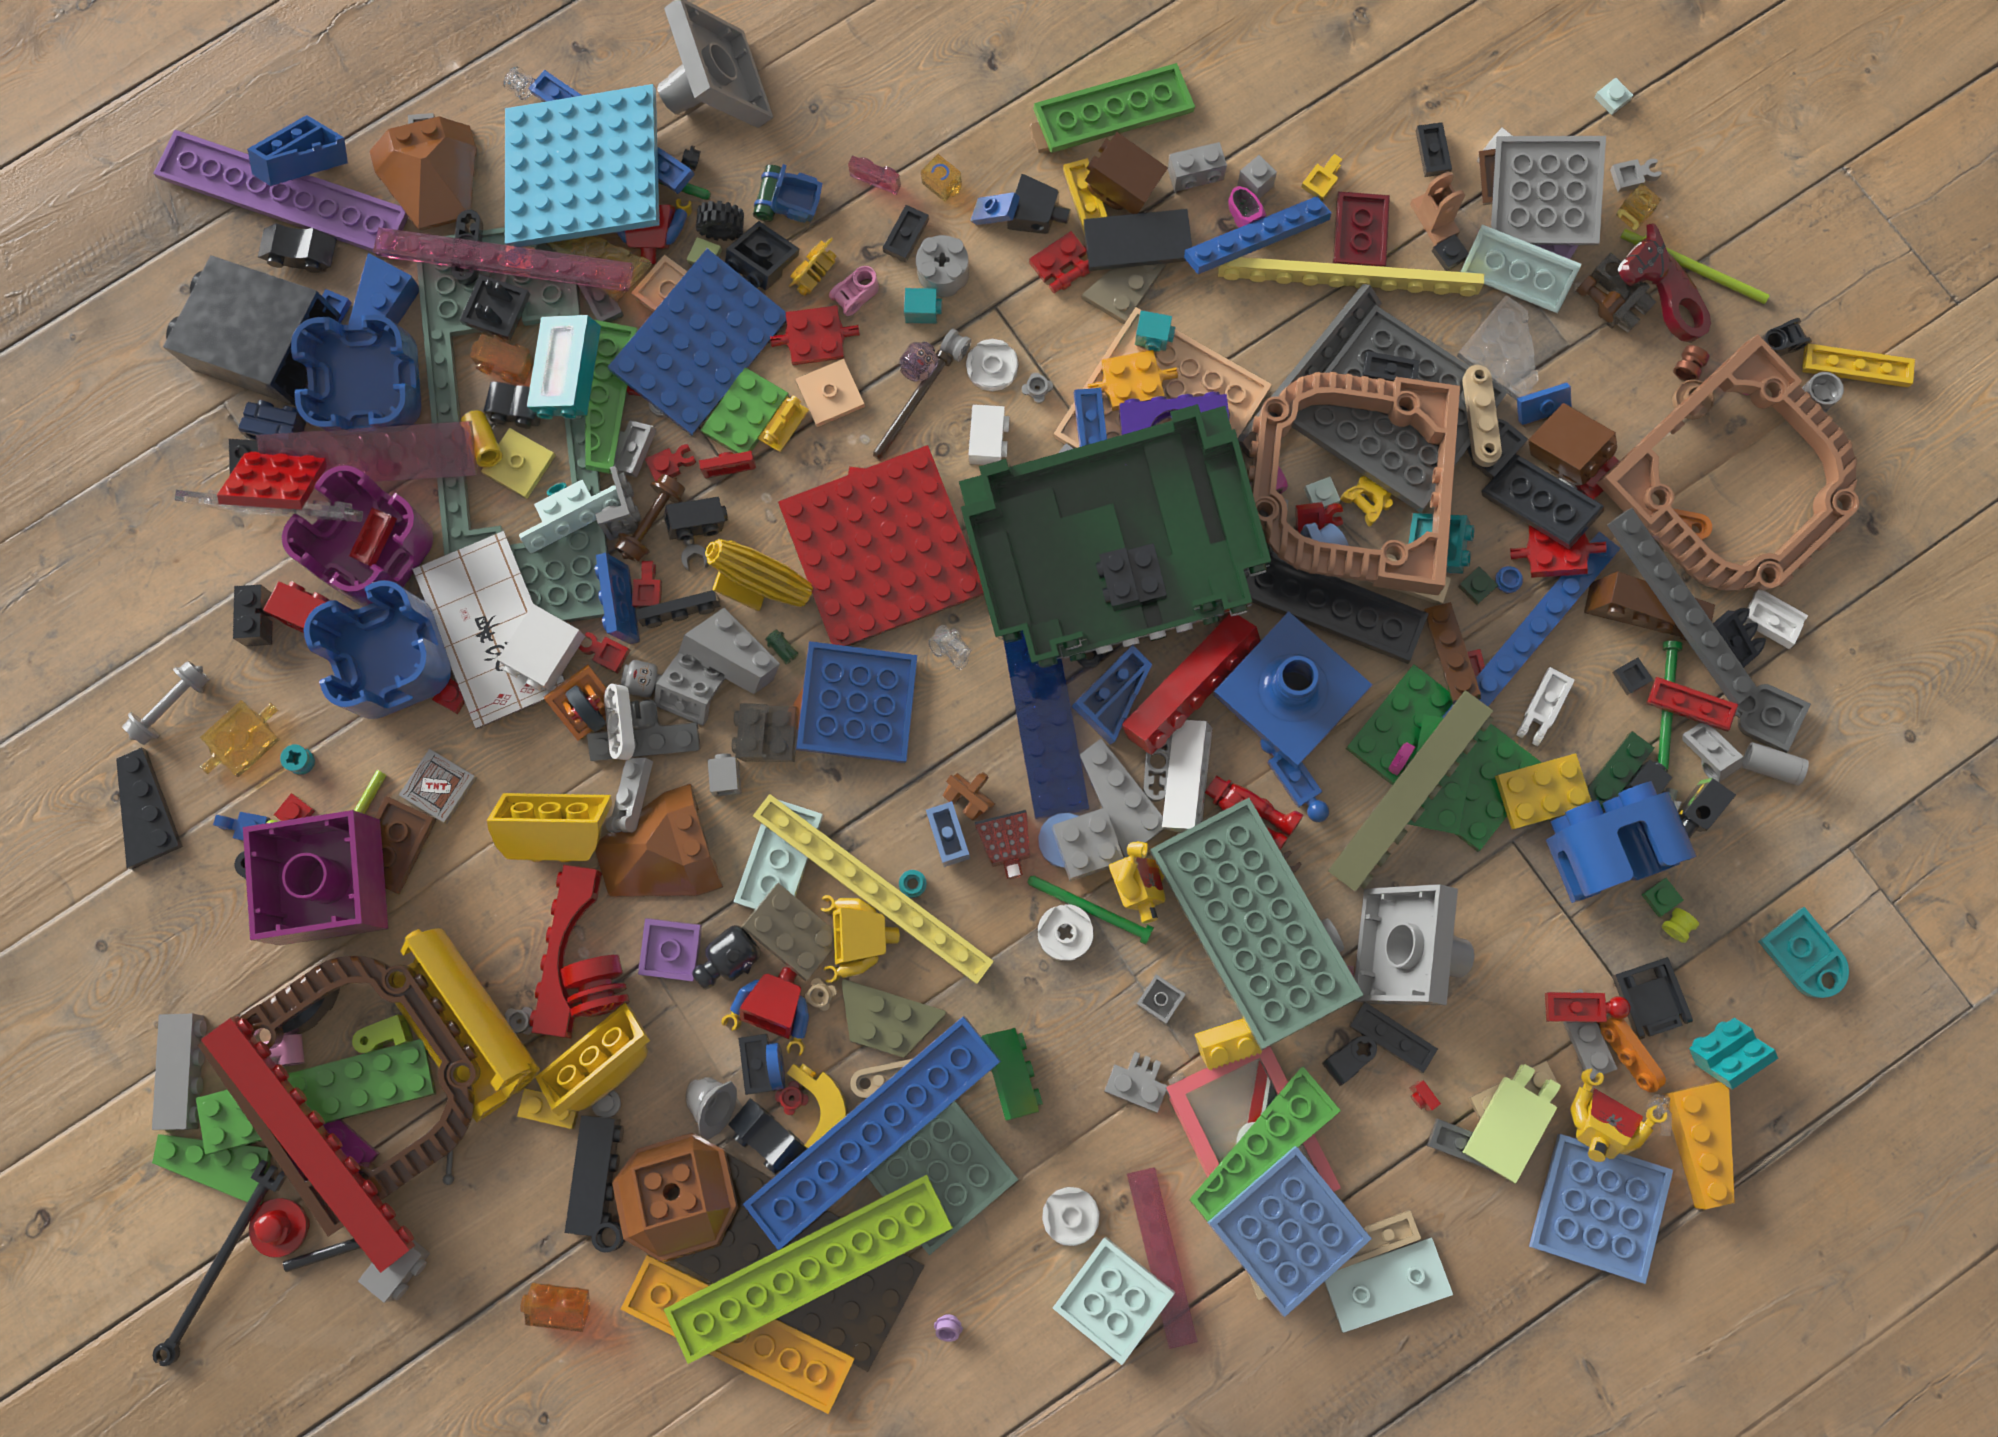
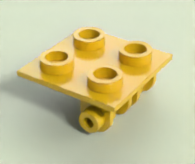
M832 237L825 243L821 240L812 248L806 256L809 261L804 260L790 275L793 280L788 285L789 287L796 284L799 286L797 291L803 296L812 292L818 284L817 282L821 281L819 275L825 276L826 272L836 263V254L831 250L825 251L826 247L833 240Z

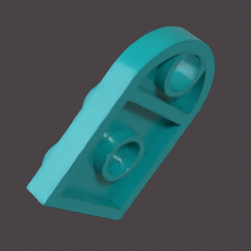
M1805 907L1798 909L1758 941L1794 987L1808 997L1826 998L1834 996L1845 987L1848 981L1849 965L1846 957ZM1825 973L1830 974L1834 979V985L1831 989L1824 987L1821 979Z

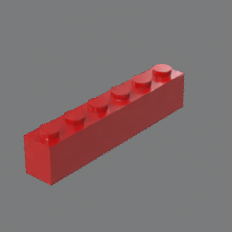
M1229 614L1123 722L1122 726L1127 738L1150 755L1163 747L1176 729L1184 725L1186 719L1203 705L1206 698L1220 686L1261 642L1257 626L1239 615L1231 616Z

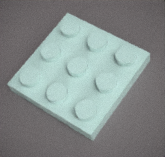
M1104 1237L1053 1309L1123 1365L1176 1292L1110 1239Z

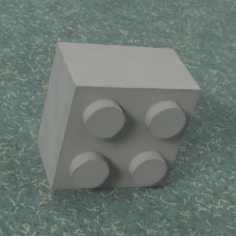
M1106 807L1052 826L1069 881L1109 869V864L1124 859Z

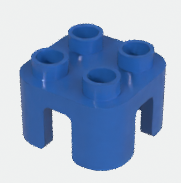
M376 314L362 315V324L342 325L330 317H316L304 321L296 328L291 341L292 357L306 366L308 389L295 390V403L299 414L305 421L338 435L398 432L408 429L417 421L421 412L418 350L414 338L406 330L390 319Z
M377 581L365 587L368 600L373 602L372 604L359 609H351L337 600H331L317 606L308 615L304 625V637L309 650L327 659L335 675L319 680L324 696L334 705L367 719L382 718L437 695L446 687L451 675L450 661L432 609L425 601L391 581Z
M1652 781L1624 790L1618 793V797L1602 803L1606 813H1603L1599 801L1595 800L1565 812L1566 815L1551 821L1555 835L1546 839V843L1571 903L1598 895L1602 890L1629 880L1637 881L1679 865L1682 861L1697 857L1670 792L1657 795Z

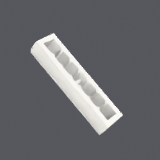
M1186 720L1184 725L1176 729L1172 734L1162 827L1167 830L1182 833L1202 822L1205 801L1204 792L1206 791L1212 727L1207 721Z

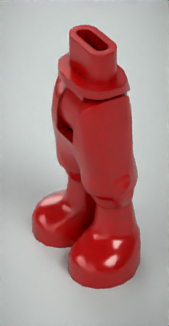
M1217 775L1204 792L1213 798V804L1218 805L1223 811L1250 798L1261 819L1269 821L1283 833L1275 832L1266 826L1279 850L1282 849L1288 837L1291 836L1304 816L1298 811L1283 814L1275 810L1267 799L1261 798L1252 791L1232 783L1231 780L1226 782Z

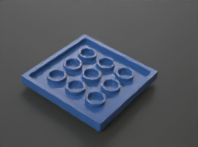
M809 641L796 750L906 763L917 655Z

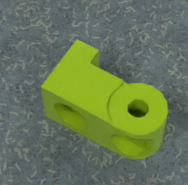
M397 1014L356 1031L353 1035L352 1045L360 1053H371L382 1049L384 1045L392 1042L400 1046L414 1041L405 1017Z

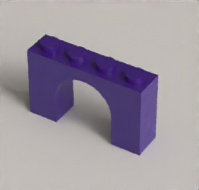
M1208 392L1204 396L1193 397L1192 394H1183L1174 399L1158 396L1152 398L1151 401L1128 399L1124 401L1125 403H1119L1121 435L1155 426L1162 420L1171 418V411L1196 404L1199 405L1200 412L1226 406L1229 417L1227 394H1220L1219 392Z

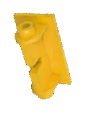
M787 396L758 440L781 452L809 409L801 405V400L797 397L792 396L789 398Z

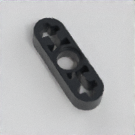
M474 210L462 211L458 215L456 222L451 272L457 282L462 285L474 283L479 273L484 224L478 213ZM470 219H473L475 223H471V234H469V229L467 228L466 224L470 223ZM464 243H474V248L471 252H461V247ZM463 260L466 261V266L470 270L465 273V276H462L460 273L465 270V263Z

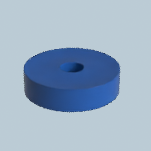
M767 1044L766 1061L772 1090L784 1089L785 1070L780 1044Z

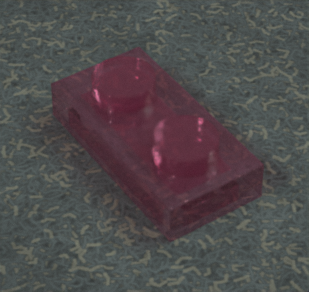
M852 155L848 163L851 177L897 195L901 182L900 175L890 167L883 168L874 164L868 158H858Z

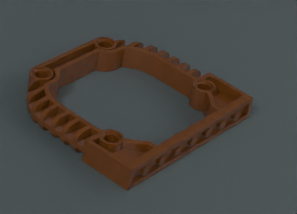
M366 956L337 957L316 966L263 1003L256 1005L241 1015L240 1019L245 1018L254 1029L252 1034L258 1042L261 1041V1030L263 1028L268 1029L271 1039L266 1045L269 1049H273L283 1040L284 1032L282 1027L333 991L348 984L369 983L383 1000L391 1003L401 1002L442 1061L438 1070V1081L447 1095L448 1101L440 1120L424 1136L379 1167L370 1162L359 1164L360 1171L368 1175L369 1180L378 1190L376 1195L380 1200H383L446 1156L459 1144L466 1134L472 1120L475 1103L472 1085L480 1077V1067L475 1060L478 1056L469 1043L464 1044L459 1037L462 1033L454 1020L448 1021L443 1013L446 1010L443 1003L437 996H431L427 990L429 983L421 973L416 974L407 965L390 967L380 960ZM398 971L402 972L406 977V982L402 987L396 986L393 982L394 974ZM203 1042L198 1044L206 1059L326 1235L329 1237L344 1227ZM460 1066H466L470 1070V1078L467 1081L461 1080L457 1075V1070Z

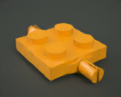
M1149 350L1102 359L1103 382L1087 384L1088 389L1101 388L1102 392H1105L1110 400L1112 411L1119 410V403H1125L1124 401L1128 399L1151 401L1154 397L1164 396L1163 381L1177 379L1178 372L1176 367L1161 370L1156 363L1154 351Z

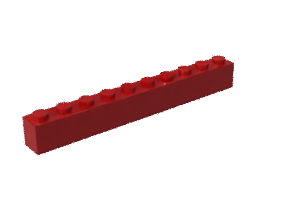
M239 1016L230 1017L202 1038L201 1041L380 1273L415 1246L412 1242L414 1240L412 1233L406 1226L403 1225L401 1227L395 1220L396 1213L393 1208L386 1202L383 1204L378 1198L376 1186L369 1179L365 1181L358 1172L361 1169L356 1160L344 1154L341 1150L343 1145L339 1138L333 1133L329 1134L324 1128L325 1121L316 1110L311 1111L307 1106L305 1094L298 1087L294 1088L287 1080L289 1078L288 1072L282 1065H276L270 1058L272 1053L268 1046L262 1041L258 1042L253 1036L252 1032L254 1029L245 1018L240 1019Z

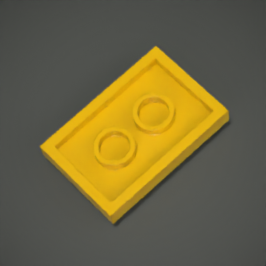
M1576 753L1495 776L1512 830L1565 815V812L1592 802Z

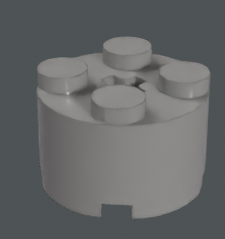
M946 235L928 237L922 241L916 254L917 275L920 284L924 288L937 289V297H949L956 294L959 289L966 285L969 278L968 254L962 241Z

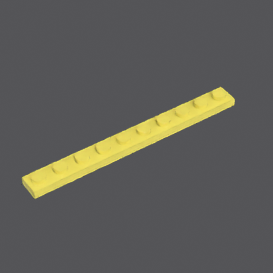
M1239 257L1218 267V277H1224L1227 280L1243 278L1254 282L1272 280L1281 284L1301 282L1308 286L1329 284L1331 287H1342L1345 285L1355 286L1358 289L1362 284H1367L1374 288H1381L1384 291L1396 289L1408 290L1411 293L1433 291L1439 295L1447 293H1460L1462 296L1478 295L1484 285V274L1260 258Z
M771 794L768 795L754 813L753 818L975 984L980 981L994 962Z

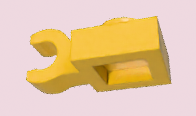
M1334 154L1324 168L1317 164L1303 181L1301 188L1314 197L1318 196L1323 202L1338 182V177L1335 174L1340 169V163L1343 159Z

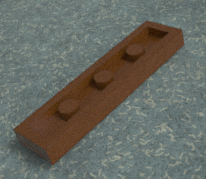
M1451 602L1425 608L1424 612L1429 613L1426 621L1453 705L1465 690L1480 700L1481 693Z

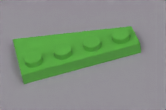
M158 1134L152 1163L248 1202L258 1185V1182L251 1179V1176L261 1160L268 1162V1166L264 1171V1174L267 1173L272 1154L266 1147L244 1145L207 1155L205 1154L203 1139Z

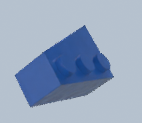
M308 115L247 149L252 175L270 186L348 163L345 138Z
M368 253L348 325L362 324L361 316L370 314L384 316L398 325L418 295L419 285L411 275Z

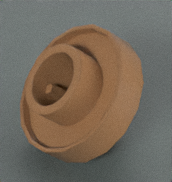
M1687 380L1680 384L1673 394V407L1679 406L1703 381ZM1712 392L1701 402L1704 407L1692 417L1688 414L1685 418L1694 420L1706 416L1714 405V393Z

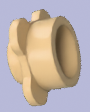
M815 978L811 982L812 987L805 994V999L812 1006L826 1011L830 1008V1001L837 994V989L834 985L823 983L821 978ZM819 992L823 993L822 997L819 996Z

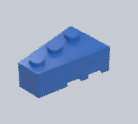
M1132 645L1071 706L1109 745L1116 741L1122 724L1130 712V708L1144 683L1152 663Z

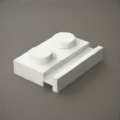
M1758 589L1747 607L1750 608V613L1744 624L1758 623V632L1790 649L1795 644L1808 615L1766 591Z

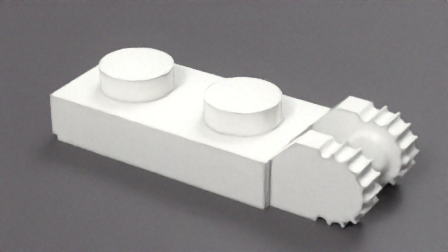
M1551 667L1547 669L1524 715L1525 719L1517 732L1518 737L1523 738L1527 734L1531 722L1534 721L1541 726L1535 733L1532 744L1538 746L1561 709L1574 683V679Z

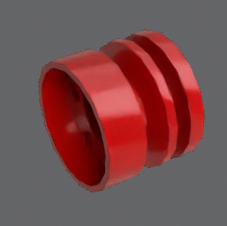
M612 954L594 957L570 964L561 969L564 987L566 989L579 990L578 993L567 998L568 1003H582L570 1009L572 1018H589L614 1012L624 1003H630L628 994L615 995L626 990V984H612L613 979L623 974L619 955Z

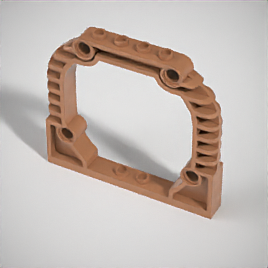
M1759 334L1745 342L1597 482L1623 512L1633 508L1652 537L1661 544L1663 549L1674 558V561L1689 576L1702 585L1720 591H1740L1748 588L1753 591L1758 589L1767 591L1777 586L1783 587L1793 579L1792 573L1797 568L1805 567L1813 559L1810 555L1814 551L1822 550L1832 541L1829 537L1834 532L1839 533L1850 524L1848 519L1859 508V498L1853 492L1858 479H1856L1857 458L1854 455L1851 441L1844 434V430L1833 421V418L1827 415L1821 409L1822 407L1810 397L1811 395L1801 388L1799 384L1803 381ZM1718 386L1724 392H1738L1750 395L1752 403L1758 408L1767 409L1772 406L1814 449L1823 463L1826 477V485L1817 493L1813 501L1814 515L1774 554L1759 555L1748 560L1743 565L1727 562L1714 553L1671 507L1674 501L1673 491L1669 486L1660 483L1659 456L1652 450L1669 432L1673 435L1685 425L1682 420L1688 414L1692 417L1704 407L1701 402ZM1766 388L1771 391L1772 397L1768 396ZM1652 494L1659 498V505L1653 502ZM1837 500L1842 503V510L1838 507ZM1762 571L1768 576L1767 582L1762 579Z
M1315 372L1311 375L1302 376L1284 388L1279 397L1268 398L1263 404L1259 417H1254L1252 432L1257 434L1256 441H1252L1250 447V457H1254L1253 466L1249 465L1247 475L1249 482H1251L1257 511L1263 510L1269 515L1268 517H1263L1258 513L1266 543H1269L1277 556L1292 565L1293 568L1310 574L1373 582L1375 587L1439 595L1446 582L1460 386L1396 377L1393 382L1381 378L1372 379L1367 376H1352V374ZM1329 404L1383 412L1388 414V418L1394 425L1399 427L1411 425L1428 443L1438 444V463L1432 475V483L1436 484V488L1430 500V508H1434L1432 532L1427 531L1420 538L1407 545L1398 540H1390L1380 550L1320 542L1301 535L1287 523V503L1283 496L1276 491L1281 438L1290 432L1297 412L1311 405ZM1400 406L1406 407L1408 411L1402 410ZM1269 412H1274L1279 417H1273L1269 414ZM1386 554L1395 556L1397 561H1391Z

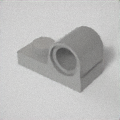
M1699 723L1683 734L1682 740L1702 759L1701 765L1708 778H1714L1721 782L1742 767L1743 756L1712 726Z

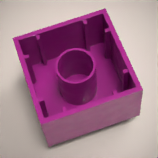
M350 810L243 827L251 941L282 946L389 929L380 819Z

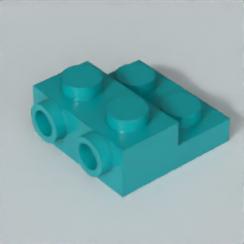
M1413 513L1409 543L1414 542L1427 531L1432 532L1433 514ZM1450 515L1446 573L1463 574L1464 567H1469L1471 552L1467 550L1468 541H1473L1475 528L1474 525H1470L1471 523L1467 515Z
M1736 1018L1728 1022L1722 1021L1718 1023L1715 1031L1706 1037L1696 1038L1689 1048L1696 1066L1732 1090L1779 1059L1775 1049L1757 1039L1753 1029Z

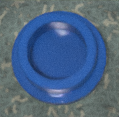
M1506 566L1497 572L1495 582L1498 584V589L1502 592L1514 593L1522 586L1523 576L1517 568Z

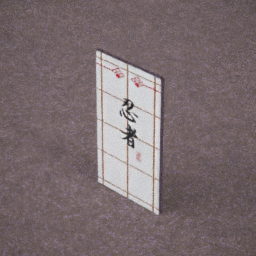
M498 532L493 536L414 568L413 572L425 602L430 606L434 614L451 668L475 728H483L488 724L544 701V696L550 691L543 687L540 691L526 684L527 678L520 674L517 678L502 670L505 665L497 660L526 613L534 604L505 532ZM561 674L553 689L565 681L563 674Z

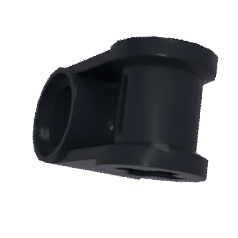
M1800 318L1792 319L1783 325L1770 329L1761 337L1779 357L1796 352L1812 342L1811 338L1806 337L1801 328Z
M1356 1037L1343 1048L1330 1055L1322 1062V1065L1338 1085L1342 1086L1376 1056L1377 1045L1370 1037ZM1358 1042L1360 1044H1368L1369 1047L1366 1049L1367 1056L1365 1054H1357L1356 1051L1359 1049Z

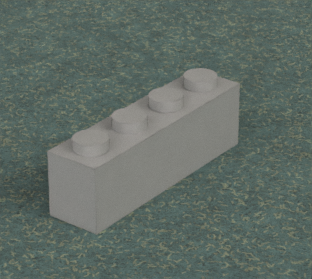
M159 1015L152 1130L198 1129L200 1121L196 1098L200 1097L203 1091L201 1066L205 1061V1056L198 1047V1044L202 1042L201 1039L205 1036L207 1030L204 1015Z

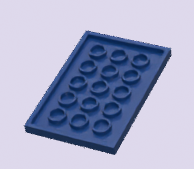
M707 248L609 364L608 370L692 436L720 403L745 367L748 368L771 341L770 336H775L785 324L786 313Z

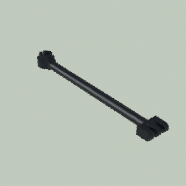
M261 1160L252 1174L251 1179L258 1182L256 1189L171 1335L165 1342L158 1344L154 1348L153 1360L155 1363H159L160 1366H167L178 1360L180 1356L179 1345L181 1344L182 1337L269 1189L274 1192L279 1191L287 1176L283 1171L279 1173L276 1180L273 1179L278 1171V1168L274 1165L264 1174L268 1166L267 1161ZM161 1350L167 1352L166 1360L162 1359L160 1355Z

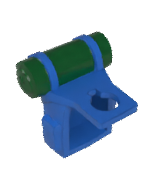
M785 164L782 167L766 165L761 176L762 181L757 200L754 202L753 217L762 222H771L774 219L775 213L786 215L787 218L798 222H811L820 200L823 183L817 181V178L805 175L804 173H798V175L786 173L787 165Z

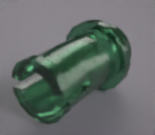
M776 629L766 637L767 647H772L784 661L785 665L791 662L790 659L793 661L799 653L784 638L785 633L779 632Z

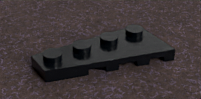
M142 747L116 758L126 868L131 870L183 847L148 752Z

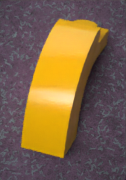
M793 1064L787 1074L811 1091L820 1106L819 1124L804 1145L809 1148L848 1115V1108L840 1087L826 1072H822L816 1080L813 1078L816 1072L805 1064H802L800 1067Z

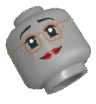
M633 660L629 665L625 664L620 685L626 686L631 695L649 698L653 690H656V683L662 675L657 674L658 668L655 664Z

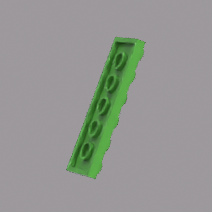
M1177 63L1034 103L1033 107L1051 153L1115 135L1116 132L1123 133L1193 113L1195 109L1194 102Z

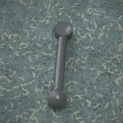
M453 1150L447 1154L446 1175L443 1177L445 1185H451L454 1181L452 1175Z

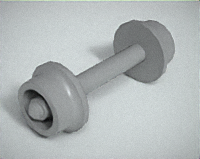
M187 661L181 667H175L173 670L181 680L143 719L132 712L128 714L129 719L122 727L129 734V739L136 740L143 745L152 738L157 739L159 734L151 726L190 686L201 694L204 692L203 687L210 679L203 673V666H195L190 661Z

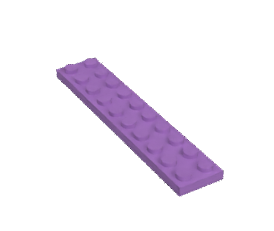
M174 130L153 173L158 179L304 229H317L337 238L339 241L388 258L391 257L409 218L399 205L310 175L270 186L252 175L248 154L178 130Z

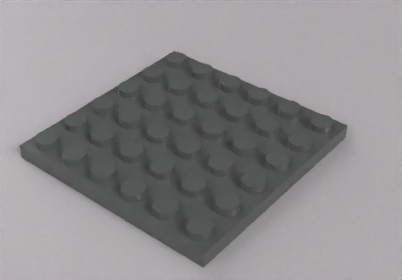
M1375 305L1324 373L1336 372L1337 374H1352V376L1362 377L1366 352L1371 351L1420 360L1417 380L1460 386L1455 467L1471 444L1462 382L1463 376L1470 366ZM1475 374L1476 378L1482 379L1481 376ZM1492 381L1497 408L1508 391ZM1330 404L1311 405L1297 412L1292 426L1293 429L1422 513L1431 500V495L1435 492L1436 484L1432 483V475L1438 463V444L1428 443L1411 425L1405 427L1394 425L1388 418V414L1383 412ZM1400 406L1402 410L1408 411L1406 407Z

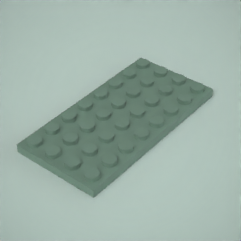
M1250 798L1150 849L1152 856L1261 1051L1363 997L1361 989Z

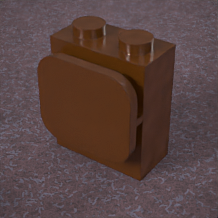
M1116 132L1111 140L1106 138L1099 148L1100 157L1098 158L1094 155L1086 167L1090 172L1084 181L1088 183L1087 186L1091 194L1116 210L1126 209L1131 214H1138L1168 167Z
M1565 403L1528 439L1531 456L1547 464L1551 473L1575 486L1583 485L1594 477L1608 459L1614 456L1618 447L1616 432Z

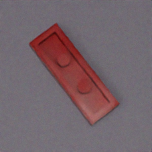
M1659 677L1655 678L1646 703L1726 732L1730 730L1738 708L1736 703Z

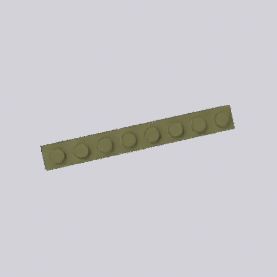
M1465 690L1332 864L1328 872L1355 892L1359 886L1365 889L1374 877L1370 874L1376 864L1381 867L1391 855L1387 851L1391 844L1395 842L1398 845L1408 831L1404 827L1410 819L1416 822L1425 810L1421 806L1427 797L1433 800L1442 788L1438 784L1444 775L1450 777L1459 766L1456 759L1462 752L1466 755L1477 742L1473 737L1480 729L1484 732L1494 720L1490 716L1494 710Z

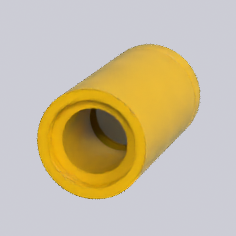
M478 410L466 413L461 418L460 424L477 464L481 467H492L498 464L503 455L486 414Z

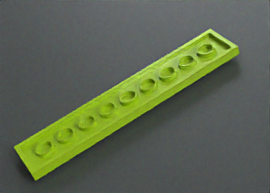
M925 1175L663 1310L687 1364L953 1227L928 1175Z

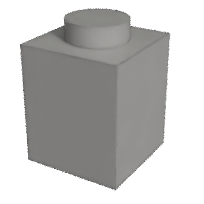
M1258 155L1240 170L1237 186L1249 189L1259 200L1274 187L1277 171Z
M717 754L715 759H708L710 793L714 797L742 794L740 767L737 758L732 757L731 754Z

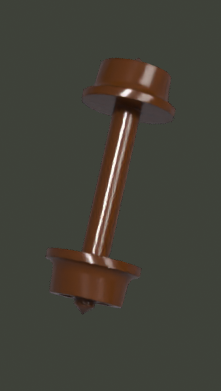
M662 474L656 482L650 484L659 494L632 537L622 532H619L617 535L619 540L614 548L622 554L623 559H630L638 563L643 555L650 553L649 549L641 544L643 538L668 500L673 503L683 502L681 497L685 487L678 482L677 477L671 478Z

